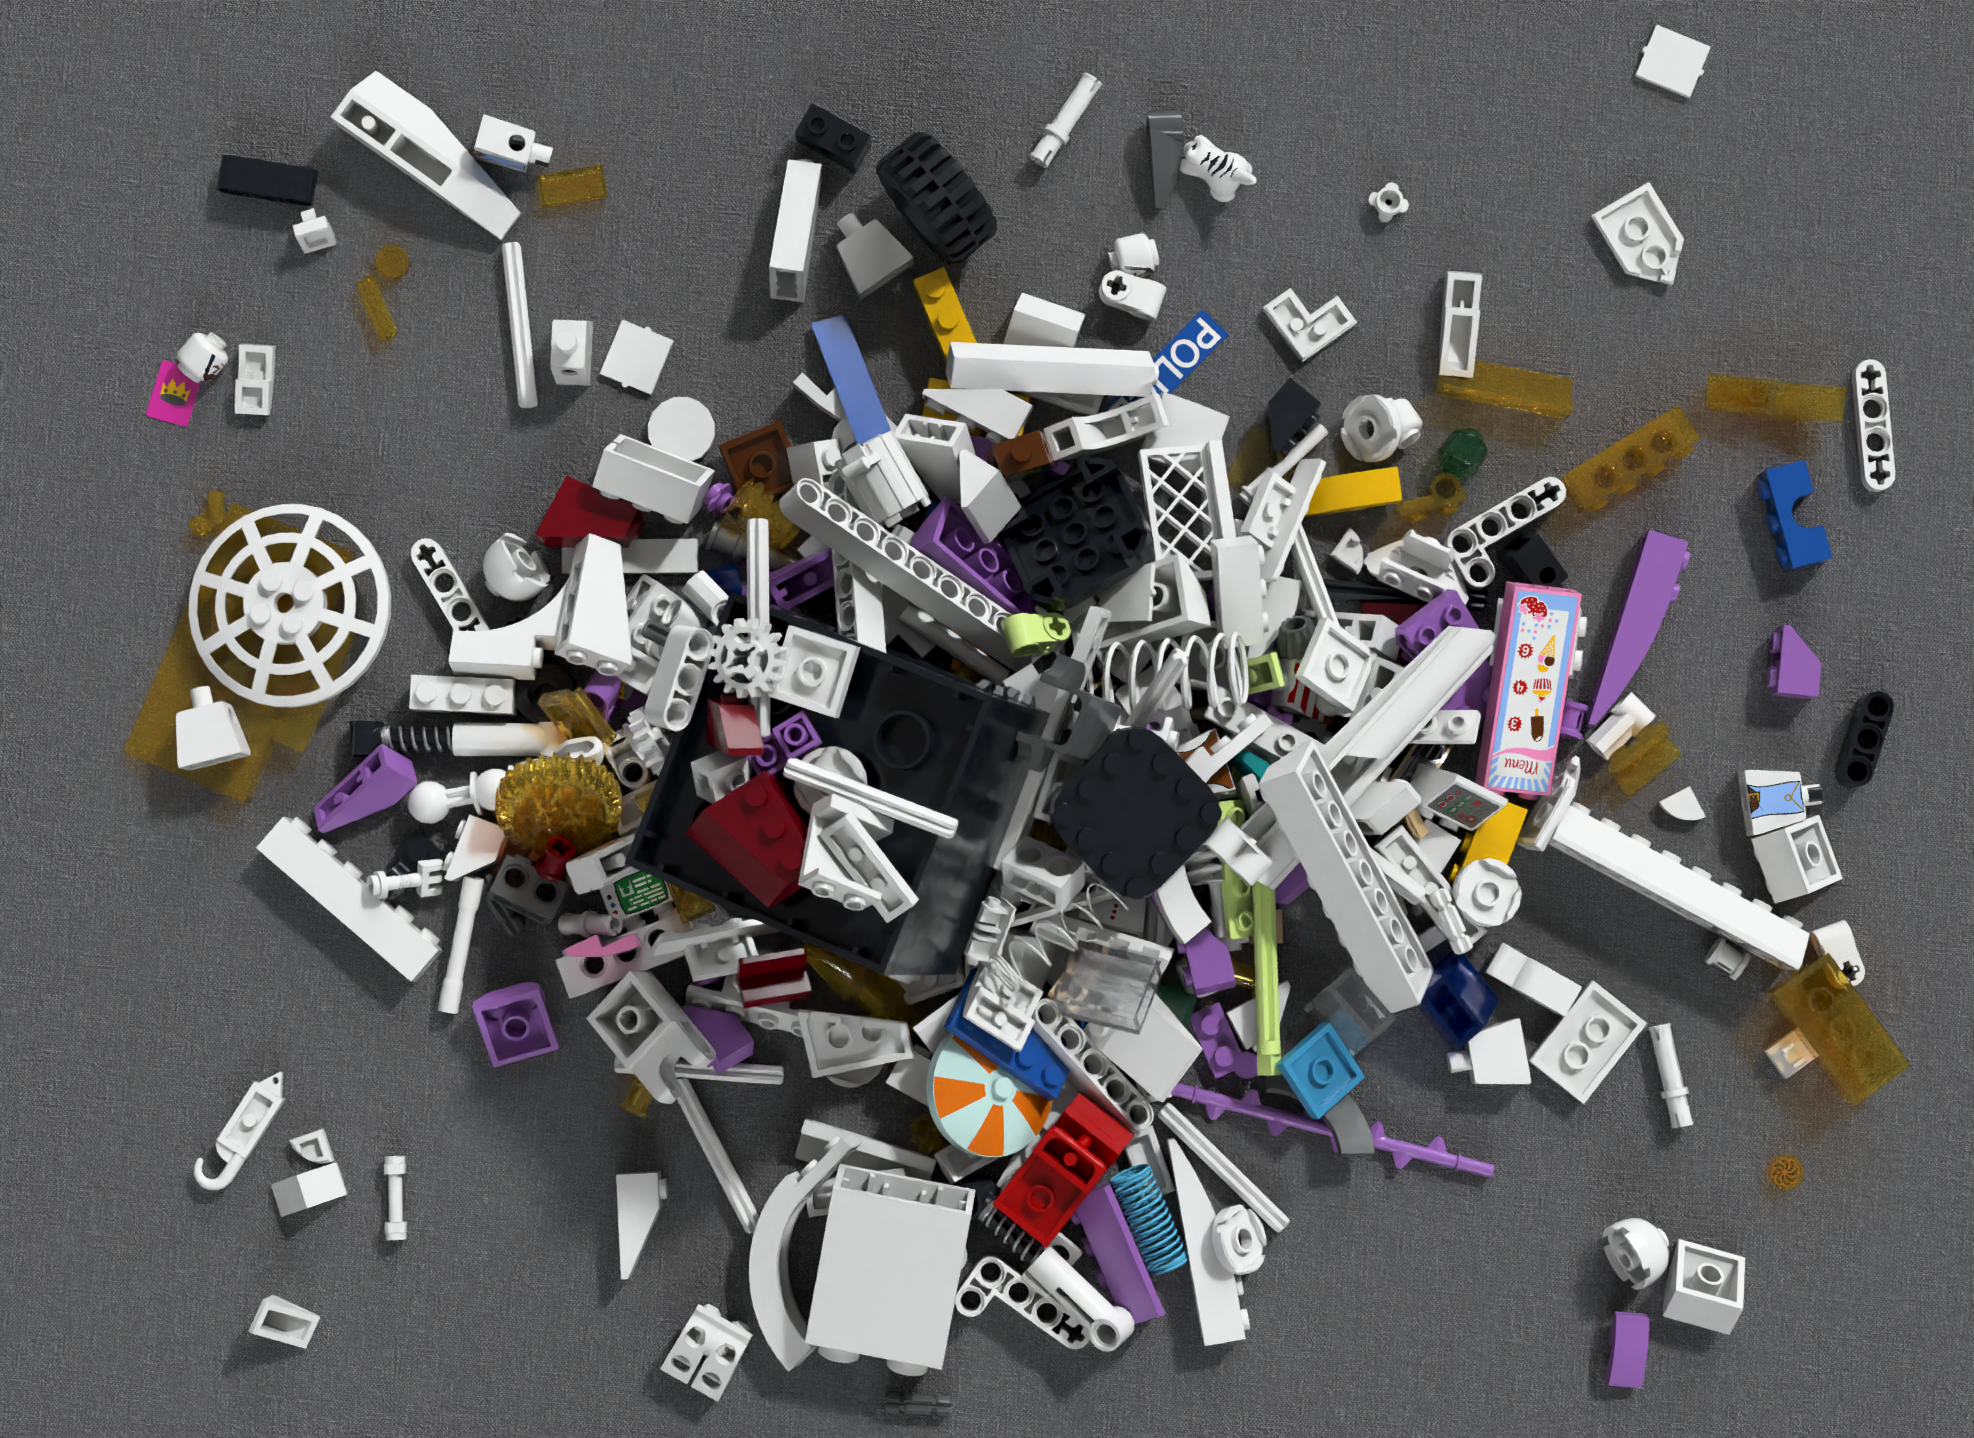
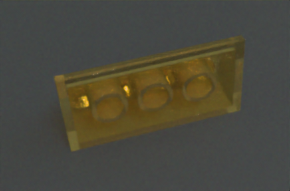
M1829 953L1792 972L1765 992L1846 1104L1858 1105L1911 1066Z

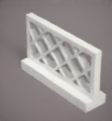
M1222 440L1208 441L1206 445L1139 450L1138 459L1147 521L1154 540L1153 549L1155 555L1153 562L1165 558L1168 553L1172 555L1181 554L1198 581L1213 579L1212 570L1203 571L1192 561L1201 550L1211 556V547L1207 545L1209 540L1236 537ZM1198 455L1200 469L1194 476L1178 464L1183 456ZM1178 456L1175 461L1171 457ZM1148 458H1160L1170 466L1162 478L1149 469ZM1173 469L1189 481L1181 493H1178L1164 481ZM1200 473L1202 482L1197 479ZM1151 480H1152L1154 483H1156V485L1154 486L1153 489H1152ZM1192 484L1204 493L1205 501L1199 509L1183 497ZM1158 487H1161L1175 499L1166 511L1154 502L1153 494ZM1177 502L1194 514L1185 526L1169 514ZM1204 507H1206V514L1202 512ZM1156 513H1157L1159 516H1161V518H1160L1158 521H1157V518H1156ZM1196 517L1209 527V535L1204 541L1188 530V527ZM1163 520H1166L1180 532L1171 544L1159 536L1158 526ZM1182 535L1199 547L1190 559L1173 547ZM1161 546H1162L1164 549H1166L1163 554H1162V552H1161Z

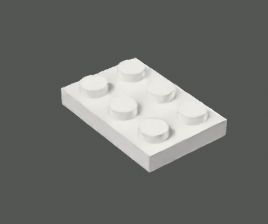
M1591 980L1574 1001L1566 1017H1562L1528 1061L1580 1103L1584 1104L1647 1023L1595 981Z

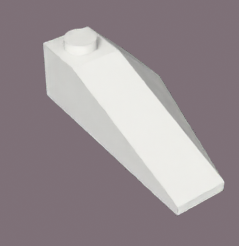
M1175 554L1149 563L1155 565L1154 590H1156V595L1153 596L1152 621L1108 623L1099 647L1102 653L1107 652L1114 642H1120L1126 648L1135 646L1141 639L1153 642L1166 639L1167 637L1181 636L1211 626L1206 592L1181 554ZM1088 612L1070 625L1073 629L1072 639L1074 648Z

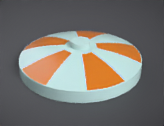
M951 1032L941 1041L933 1054L926 1081L928 1106L935 1125L945 1139L953 1146L973 1156L1003 1157L1020 1151L1037 1137L1048 1119L1052 1101H1048Z

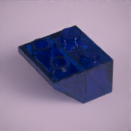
M1452 951L1433 967V974L1421 1003L1417 1007L1447 1044L1460 1049L1485 1028L1499 999L1464 954L1458 955Z

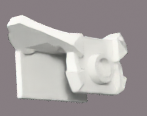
M1412 529L1407 531L1402 540L1368 553L1363 562L1369 572L1377 577V580L1428 603L1446 589L1456 590L1465 605L1469 599L1459 568L1453 561L1456 555L1454 548L1442 546L1434 538L1415 534V531ZM1416 567L1421 568L1427 573V576L1422 575L1411 569Z

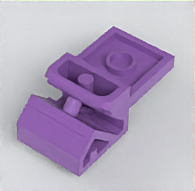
M1446 589L1395 628L1396 644L1403 650L1401 661L1405 667L1448 626L1479 629L1456 590ZM1487 659L1484 660L1440 710H1478L1481 714L1480 722L1485 719L1493 670L1489 666L1490 664Z

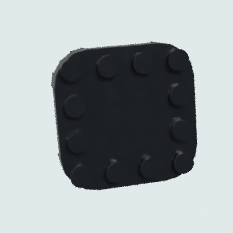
M1088 454L1075 459L1078 467L1023 498L1014 493L1021 508L998 535L1008 550L1023 583L1022 587L1038 607L1045 609L1047 613H1060L1063 610L1080 604L1133 574L1154 558V540L1151 529L1127 480L1111 459L1090 458Z
M1132 726L1122 729L1118 728L1109 734V739L1061 787H1056L1050 796L1049 816L1050 826L1056 835L1087 864L1105 885L1122 896L1141 899L1160 888L1211 836L1222 816V811L1219 807L1218 799L1211 788L1163 738L1149 729Z

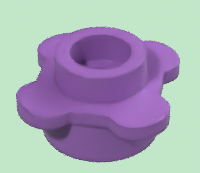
M716 483L705 495L704 504L707 505V510L713 511V516L715 517L728 512L735 503L737 491L731 490L729 483Z

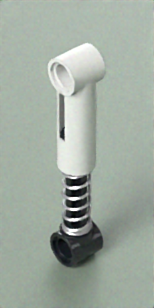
M362 720L349 722V756L368 757L380 744H383L395 752L397 749H402L405 753L409 749H414L417 753L421 749H426L429 753L433 749H438L441 753L445 749H450L454 756H536L543 758L552 756L563 742L571 739V723L455 722L453 729H449L448 726L446 729H438L437 726L434 729H426L425 726L422 729H414L413 726L410 729H402L401 726L398 729H393L389 725L386 727L382 721Z
M981 1174L973 1175L959 1186L976 1190V1199L974 1198L971 1218L981 1219V1222L986 1223V1227H992L995 1230V1236L1000 1235L1004 1238L1003 1244H1010L1012 1252H1018L1021 1255V1261H1027L1030 1264L1027 1271L1089 1330L1091 1342L1095 1347L1106 1352L1113 1351L1133 1333L1135 1323L1129 1311L1123 1307H1113L1051 1246L1044 1250V1245L1040 1246L1034 1237H1030L1024 1229L993 1205L997 1199V1189L990 1178Z

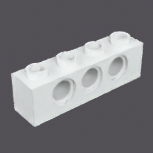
M673 908L658 914L660 921L647 925L646 921L642 920L626 926L628 933L617 937L601 935L606 946L628 935L637 933L642 947L636 948V956L629 962L623 961L619 954L602 957L604 967L597 974L591 973L587 968L589 957L569 956L565 950H562L563 957L555 961L569 999L621 981L629 971H647L684 957V950L652 956L650 950L652 947L651 936L656 930H663L665 932L677 930L678 933L690 931L693 926L688 913L685 911L679 913L677 908Z

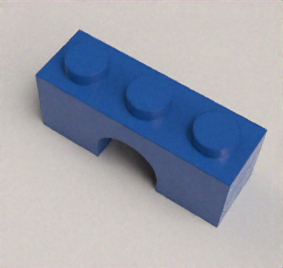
M1806 461L1790 463L1767 469L1760 473V480H1757V491L1761 500H1766L1769 513H1766V523L1769 531L1775 533L1778 543L1775 546V555L1779 565H1784L1785 572L1822 563L1833 558L1824 525L1804 528L1796 523L1792 515L1794 502L1797 499L1814 493Z

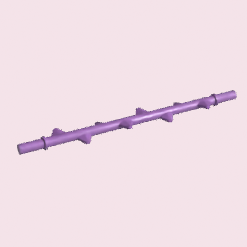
M1177 1083L1171 1091L1172 1096L1191 1100V1103L1199 1102L1205 1104L1209 1119L1216 1120L1225 1110L1238 1112L1267 1120L1272 1136L1277 1137L1287 1126L1330 1136L1333 1150L1338 1152L1334 1137L1327 1124L1322 1120V1117L1320 1119H1311L1307 1111L1300 1115L1262 1105L1257 1089L1251 1088L1241 1099L1200 1089L1197 1085L1192 1087ZM1375 1121L1369 1127L1374 1148L1391 1152L1396 1168L1403 1169L1412 1158L1453 1168L1456 1172L1461 1170L1492 1178L1494 1172L1493 1164L1462 1157V1154L1459 1153L1457 1155L1447 1153L1443 1137L1436 1136L1427 1147L1386 1137L1382 1122Z

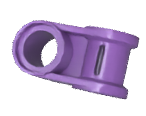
M595 670L579 696V701L572 718L577 721L579 719L585 720L597 726L598 730L604 733L617 707L616 701L621 688L619 677L615 675L606 676Z

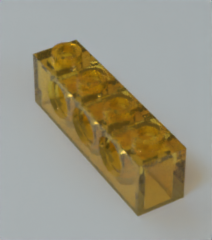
M1677 405L1561 476L1559 480L1564 484L1566 493L1579 514L1587 509L1593 514L1609 504L1606 499L1609 495L1616 491L1620 496L1624 495L1638 486L1635 482L1637 478L1646 474L1650 479L1666 469L1664 462L1675 456L1676 460L1679 461L1694 452L1695 449L1692 445L1699 441L1700 437L1680 405ZM1653 437H1661L1666 441L1667 450L1665 453L1657 452L1653 448ZM1625 454H1631L1637 458V470H1629L1625 467L1623 463ZM1596 472H1604L1608 475L1610 479L1608 488L1599 487L1595 483L1594 475Z

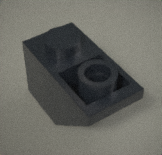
M1289 378L1268 402L1265 411L1269 455L1273 461H1276L1281 454L1287 457L1289 452L1299 443L1296 439L1298 434L1303 429L1309 432L1321 417L1317 414L1321 402L1292 378Z

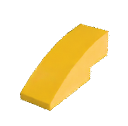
M1398 467L1321 478L1304 517L1399 504L1402 501Z

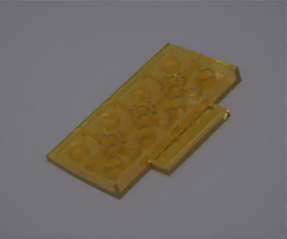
M231 502L216 538L228 526L255 511ZM268 516L255 521L261 538L277 533L302 534L303 532ZM242 528L233 533L218 548L209 561L205 572L222 576L232 558L249 545ZM315 537V539L322 541L332 548L345 564L355 560L356 553ZM279 543L265 548L274 564L290 562L297 544ZM313 548L310 549L304 564L305 568L312 571L317 577L335 569L324 555ZM253 554L238 567L232 580L249 584L253 576L260 571ZM342 582L325 589L328 610L333 611L343 589ZM200 585L197 616L203 641L220 631L215 614L217 589ZM230 593L226 594L225 603L228 625L245 616L243 609L244 598ZM289 594L281 596L278 600L277 607L281 613H286L293 607V598ZM188 601L124 748V752L250 804L276 742L306 753L328 699L317 704L298 708L273 707L256 703L233 692L213 675L198 653L191 634ZM322 623L315 634L310 637L317 653L332 640L339 627ZM252 629L235 638L246 652L259 659L264 642L263 638ZM350 631L340 649L323 663L333 681L338 678L357 633ZM224 644L210 654L215 663L229 677L242 686L252 689L256 669L238 659L228 648L227 644ZM278 644L273 663L291 664L301 662L304 658L297 644ZM311 670L293 675L270 674L265 694L294 696L315 691L320 686ZM210 686L213 703L223 701L232 705L250 748L251 756L191 771L178 768L176 713L193 708L189 690Z

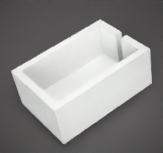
M620 434L613 443L611 442L604 449L592 487L599 489L600 493L607 498H622L630 501L632 506L638 510L645 512L653 510L661 513L669 522L675 524H683L684 522L688 524L703 507L704 498L709 490L715 470Z

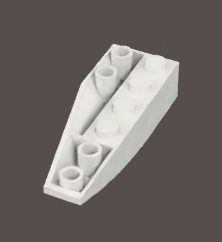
M375 71L350 89L332 114L331 118L338 127L501 241L521 215L520 211L436 114L379 72Z

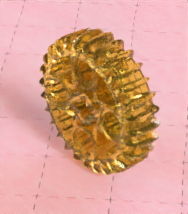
M554 751L552 757L547 758L540 753L538 760L535 761L527 757L525 765L518 762L515 764L514 770H506L505 777L500 779L499 787L496 788L495 814L498 827L503 829L505 837H511L513 844L516 845L522 842L523 850L533 847L536 854L541 850L545 851L544 845L552 836H562L572 842L575 847V855L582 848L589 852L592 844L601 846L603 839L608 840L611 838L612 832L618 829V824L622 817L623 797L619 782L614 778V773L607 772L606 766L603 764L596 767V761L593 758L588 762L584 761L582 754L577 758H571L570 753L567 752L565 757H558Z

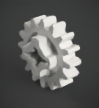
M744 618L734 619V627L731 624H723L721 629L724 636L713 635L712 640L717 644V648L707 651V654L715 657V662L709 664L708 669H717L719 673L713 681L715 683L726 682L724 692L733 693L736 691L737 698H747L748 694H750L751 698L761 697L762 690L772 692L774 687L771 681H782L784 678L778 672L779 667L788 666V662L780 659V654L788 651L787 647L777 645V642L782 637L781 633L770 634L772 624L761 623L759 625L758 618H748L747 622ZM750 633L757 636L759 639L753 640L751 642L748 637H744L743 634ZM747 651H752L748 657ZM744 674L747 679H751L753 682L746 683L736 677Z
M642 706L630 712V716H628L630 722L628 726L632 735L630 744L633 751L641 759L643 766L646 768L651 767L654 774L657 773L659 776L675 735L668 729L650 724L645 718V707Z

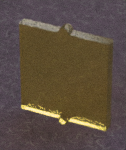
M1253 425L1227 478L1241 486L1245 485L1247 487L1266 467L1273 468L1284 455L1281 454L1276 461H1273L1269 455L1268 433ZM1295 465L1282 477L1285 481H1288Z

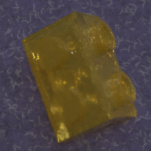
M1662 721L1655 727L1651 723L1645 726L1636 734L1635 737L1638 740L1629 748L1622 745L1609 757L1611 762L1608 765L1607 773L1629 797L1650 782L1681 755V752L1669 739L1671 731Z

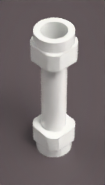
M405 1156L384 1157V1174H388L389 1222H385L386 1240L407 1239V1221H403L402 1174L406 1173Z

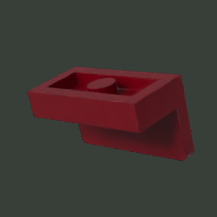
M806 948L740 958L738 960L736 981L743 1009L810 998L812 990L806 971Z

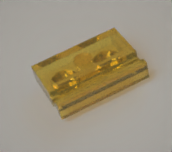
M577 687L573 692L565 689L543 693L537 702L566 740L594 736L602 743L612 745L617 736L581 687Z

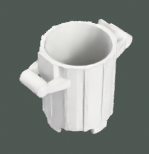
M892 430L883 435L878 434L863 443V446L860 443L842 453L843 457L834 462L860 511L879 525L880 522L884 521L889 528L900 522L903 517L907 518L919 511L916 502L919 500L924 507L931 504L926 489Z

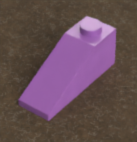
M828 548L769 573V604L790 609L834 586L832 549ZM747 585L742 590V595L747 596Z
M380 744L313 808L318 831L322 833L328 832L395 805L404 795L410 793L417 784L412 761L387 746Z

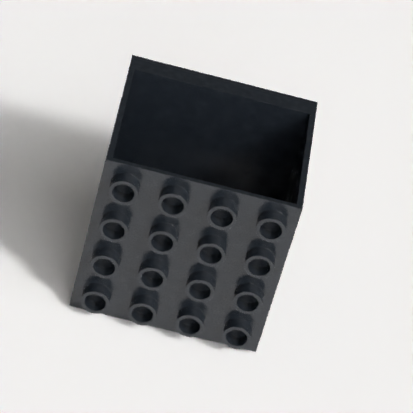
M730 592L714 635L724 636L721 626L723 624H731L734 627V619L744 618L747 622V596ZM769 604V623L772 624L769 633H781L782 635L777 642L778 646H783L788 626L791 625L861 647L839 718H833L770 697V734L773 733L772 729L804 710L822 741L814 750L835 746L848 750L861 761L867 774L868 786L957 819L958 827L953 838L947 839L894 819L892 834L876 841L878 847L919 900L913 907L888 923L874 905L861 911L845 908L843 903L832 898L816 896L810 889L802 887L773 907L768 908L685 834L699 814L712 805L709 801L696 795L691 762L719 751L706 743L708 699H720V693H725L724 686L726 682L715 683L713 681L715 676L719 674L717 669L707 668L691 720L683 730L676 731L624 864L880 974L955 975L964 954V949L971 936V930L974 928V922L977 920L981 903L986 898L997 870L993 866L1030 770L1014 763L1018 753L1016 736L1018 731L1042 737L1050 713L1037 708L1035 697L1025 693L1023 699L1019 701L1021 692L1017 689L1010 688L1007 691V688L996 685L995 690H992L993 683L988 680L982 679L980 682L974 683L886 647L885 653L838 634V628L810 616ZM748 633L743 634V636L748 637ZM714 642V649H716L717 644ZM711 656L709 664L715 662L714 656ZM744 674L736 677L748 683V679ZM752 767V771H753V772H752V775H751V779L754 778L755 776H757V774H756V772H755V770H754L753 767ZM783 772L780 773L778 777L806 826L809 827L811 815L800 806L794 794L795 781L786 778Z

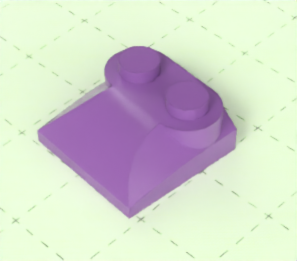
M523 982L491 991L473 1002L472 1008L493 1068L559 1049V1043L545 1002V993L539 983Z

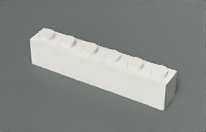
M282 817L256 848L408 980L417 982L442 953L443 950L437 945L440 939L424 927L420 931L411 922L414 920V917L400 905L395 909L386 901L389 895L386 898L380 899L376 896H370L367 884L360 879L363 873L349 861L345 864L340 862L334 856L337 850L324 839L317 842L308 833L312 829L298 817H295L293 820L288 817Z

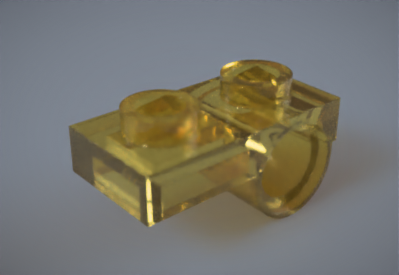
M1450 473L1439 474L1428 485L1426 497L1395 505L1396 520L1406 519L1407 524L1427 519V513L1439 511V515L1444 516L1459 512V506L1467 501L1464 487L1462 488L1459 479L1455 475ZM1440 482L1449 484L1452 488L1451 498L1444 499L1439 497L1436 493V484Z

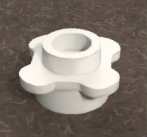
M1392 182L1387 183L1385 188L1381 189L1378 193L1373 192L1369 196V204L1375 206L1379 213V220L1382 222H1390L1392 216L1399 212H1406L1409 206L1408 201L1403 199L1398 185ZM1391 200L1392 204L1386 205L1385 201Z

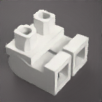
M709 1303L704 1307L698 1304L660 1369L688 1384L703 1355H705L707 1358L691 1387L718 1402L753 1334L749 1333V1326L739 1320L731 1323L721 1317L719 1309ZM673 1358L690 1368L687 1370L679 1369L673 1363ZM703 1375L716 1381L720 1386H709L705 1383Z

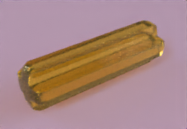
M372 276L362 278L356 283V287L379 339L384 342L395 338L398 335V330L375 278Z

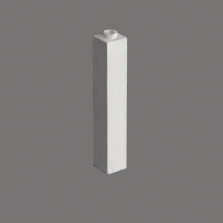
M966 342L949 343L945 372L950 388L1003 389L1005 391L1138 397L1151 395L1152 384L1156 385L1159 377L1158 365L1154 364L1149 351Z

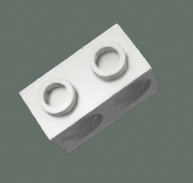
M1027 835L1002 860L1003 885L1060 912L1068 906L1085 886L1083 861Z

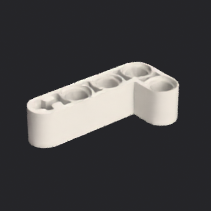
M1555 477L1544 478L1456 528L1445 538L1443 546L1447 548L1453 547L1452 540L1456 536L1465 538L1469 544L1468 551L1465 553H1459L1455 550L1456 555L1453 560L1459 568L1466 588L1475 591L1481 590L1490 584L1495 576L1494 565L1484 550L1485 548L1552 511L1564 501L1566 488L1561 480ZM1545 489L1547 491L1552 489L1555 492L1551 499L1546 498L1536 505L1534 499L1539 497ZM1513 503H1520L1525 506L1527 510L1525 519H1517L1512 515L1511 506ZM1483 520H1492L1497 524L1498 532L1495 536H1488L1483 532ZM1477 565L1484 569L1486 578L1483 582L1472 580L1469 574L1471 566Z
M996 1255L983 1256L973 1267L956 1293L955 1304L957 1310L967 1317L979 1315L995 1295L1066 1347L1080 1349L1089 1342V1330L1053 1295L1045 1298L1022 1279L1020 1271ZM988 1262L996 1263L1001 1270L999 1277L995 1280L985 1279L981 1274V1268L984 1264ZM1015 1283H1023L1028 1287L1029 1293L1023 1300H1014L1009 1295L1010 1287ZM966 1291H975L979 1294L981 1301L977 1307L973 1309L967 1308L962 1304L961 1296ZM1043 1303H1051L1057 1309L1055 1317L1049 1321H1044L1037 1315V1309ZM1063 1313L1069 1315L1065 1318V1322L1074 1328L1078 1324L1081 1325L1082 1338L1075 1336L1072 1340L1068 1339L1069 1331L1061 1324L1058 1331L1053 1329L1060 1323Z

